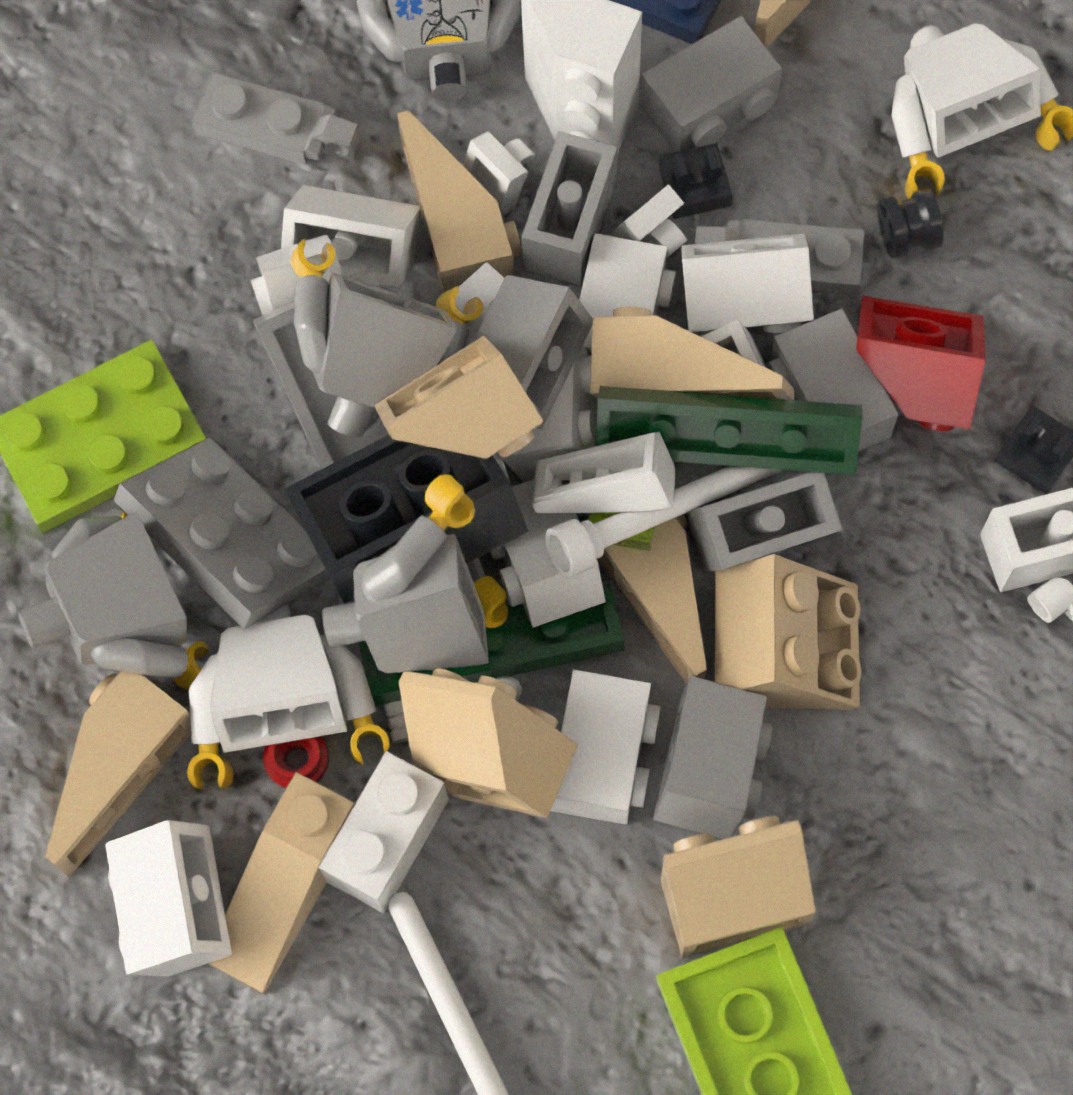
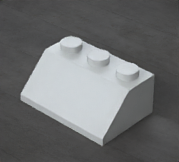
M521 0L525 79L554 140H556L558 131L617 146L618 154L639 107L642 12L610 0Z

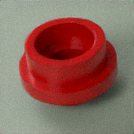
M321 736L266 745L263 752V764L270 779L278 786L287 789L296 772L317 783L327 770L329 752ZM296 749L306 751L308 753V761L302 768L291 769L285 765L286 757L291 751Z

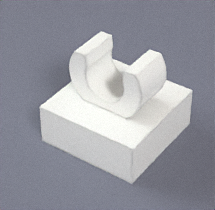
M487 131L470 141L463 166L497 200L501 216L503 217L514 211L524 181L528 176V171L522 165L533 160L535 154L520 139H514L503 146Z
M668 184L609 233V235L634 241L642 239L645 243L667 246L668 257L687 241L682 231L672 221L667 219L684 202Z

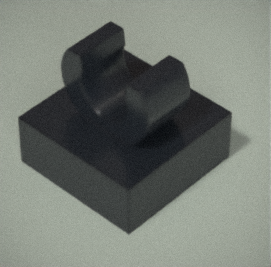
M718 143L659 156V171L664 188L669 184L684 202L681 207L672 213L673 219L732 206L733 194Z
M1032 405L998 451L994 461L1047 495L1073 459V430Z

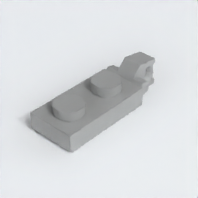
M212 72L192 119L194 132L198 133V135L305 165L308 159L319 160L322 153L354 161L361 143L358 130L359 125L337 117L336 109L323 105L322 102Z
M743 219V222L740 220L728 221L727 227H696L694 244L805 234L809 248L812 292L844 295L859 294L865 230Z

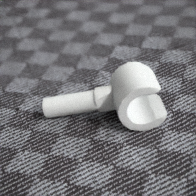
M1052 578L1028 596L1027 601L1029 605L1045 622L1051 623L1063 613L1073 622V585L1068 580Z

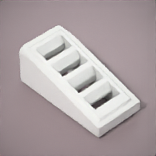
M653 432L537 461L531 504L536 513L647 512L673 508L675 466L660 432ZM561 480H570V484L561 486Z

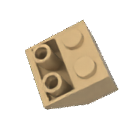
M776 554L715 571V682L767 696L765 708L853 710L860 708L859 681L861 678V666L859 662L858 627L860 603L858 600V585Z
M441 668L434 669L432 675L409 671L403 672L399 680V688L413 766L443 781L447 793L455 798L548 818L578 744L555 729L558 720L538 708L520 704L515 700L518 693L516 689L503 681L489 676H480L478 683L469 682L456 673Z
M769 816L741 825L739 827L741 835L714 841L713 834L705 833L684 838L673 844L675 852L664 855L660 881L682 958L740 943L781 926L786 931L811 923L816 909L803 834L798 820L780 824L778 816Z

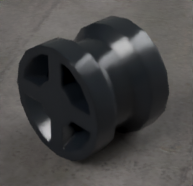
M929 188L914 191L910 199L899 201L895 197H889L878 201L877 216L879 229L885 249L892 259L906 256L910 248L921 246L926 250L942 247L944 232L941 213L937 200Z

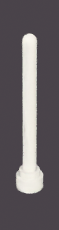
M728 466L674 489L673 508L647 512H621L595 524L588 520L579 522L576 519L568 520L546 531L545 541L549 556L559 573L566 578H571L593 568L596 564V559L603 556L604 548L783 470Z
M405 892L394 894L388 903L389 911L478 1095H509L414 899Z

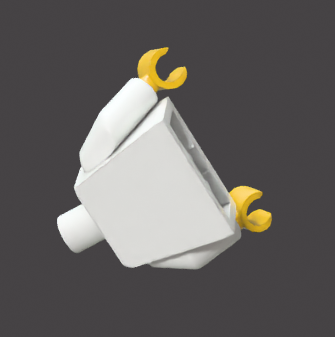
M972 24L947 35L937 26L930 25L920 29L913 36L910 49L904 56L905 75L896 82L892 107V119L902 158L909 157L912 167L905 183V194L908 199H910L914 191H918L915 179L919 177L929 178L933 182L936 197L939 196L942 189L944 172L938 164L928 160L927 151L932 150L936 157L939 158L1041 115L1043 119L1038 124L1035 134L1038 144L1043 149L1052 151L1060 142L1058 132L1054 129L1053 125L1062 129L1067 140L1070 141L1072 139L1073 109L1068 106L1057 105L1054 98L1059 93L1034 48L1000 38L983 24Z
M287 604L246 629H243L241 626L227 628L221 634L218 653L209 657L189 688L191 742L198 744L199 754L193 757L188 764L187 776L191 784L200 790H203L204 787L203 769L212 762H215L219 769L218 784L220 788L227 789L233 781L232 765L227 759L218 755L219 742L223 752L226 753L347 732L345 720H352L355 732L352 734L350 745L351 754L356 762L364 765L357 746L359 741L365 736L372 735L379 738L383 744L384 754L390 750L387 733L380 726L374 725L371 713L376 711V707L360 659L345 645L330 647L326 635H319L313 617L306 614L290 617V609Z

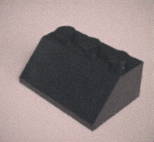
M389 434L284 488V491L342 602L347 604L355 602L354 569L359 563L383 555L401 540L420 516L428 518L434 512L426 504L425 493L433 480L441 475H450L463 486L464 493L474 503L475 512L470 523L460 528L447 526L444 530L446 535L455 534L466 564L529 531L511 484L494 456L492 455L486 459L394 440Z

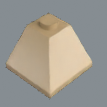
M484 335L374 405L386 430L394 440L486 459L496 452L501 457L517 452L535 437L532 429L544 422L503 355Z

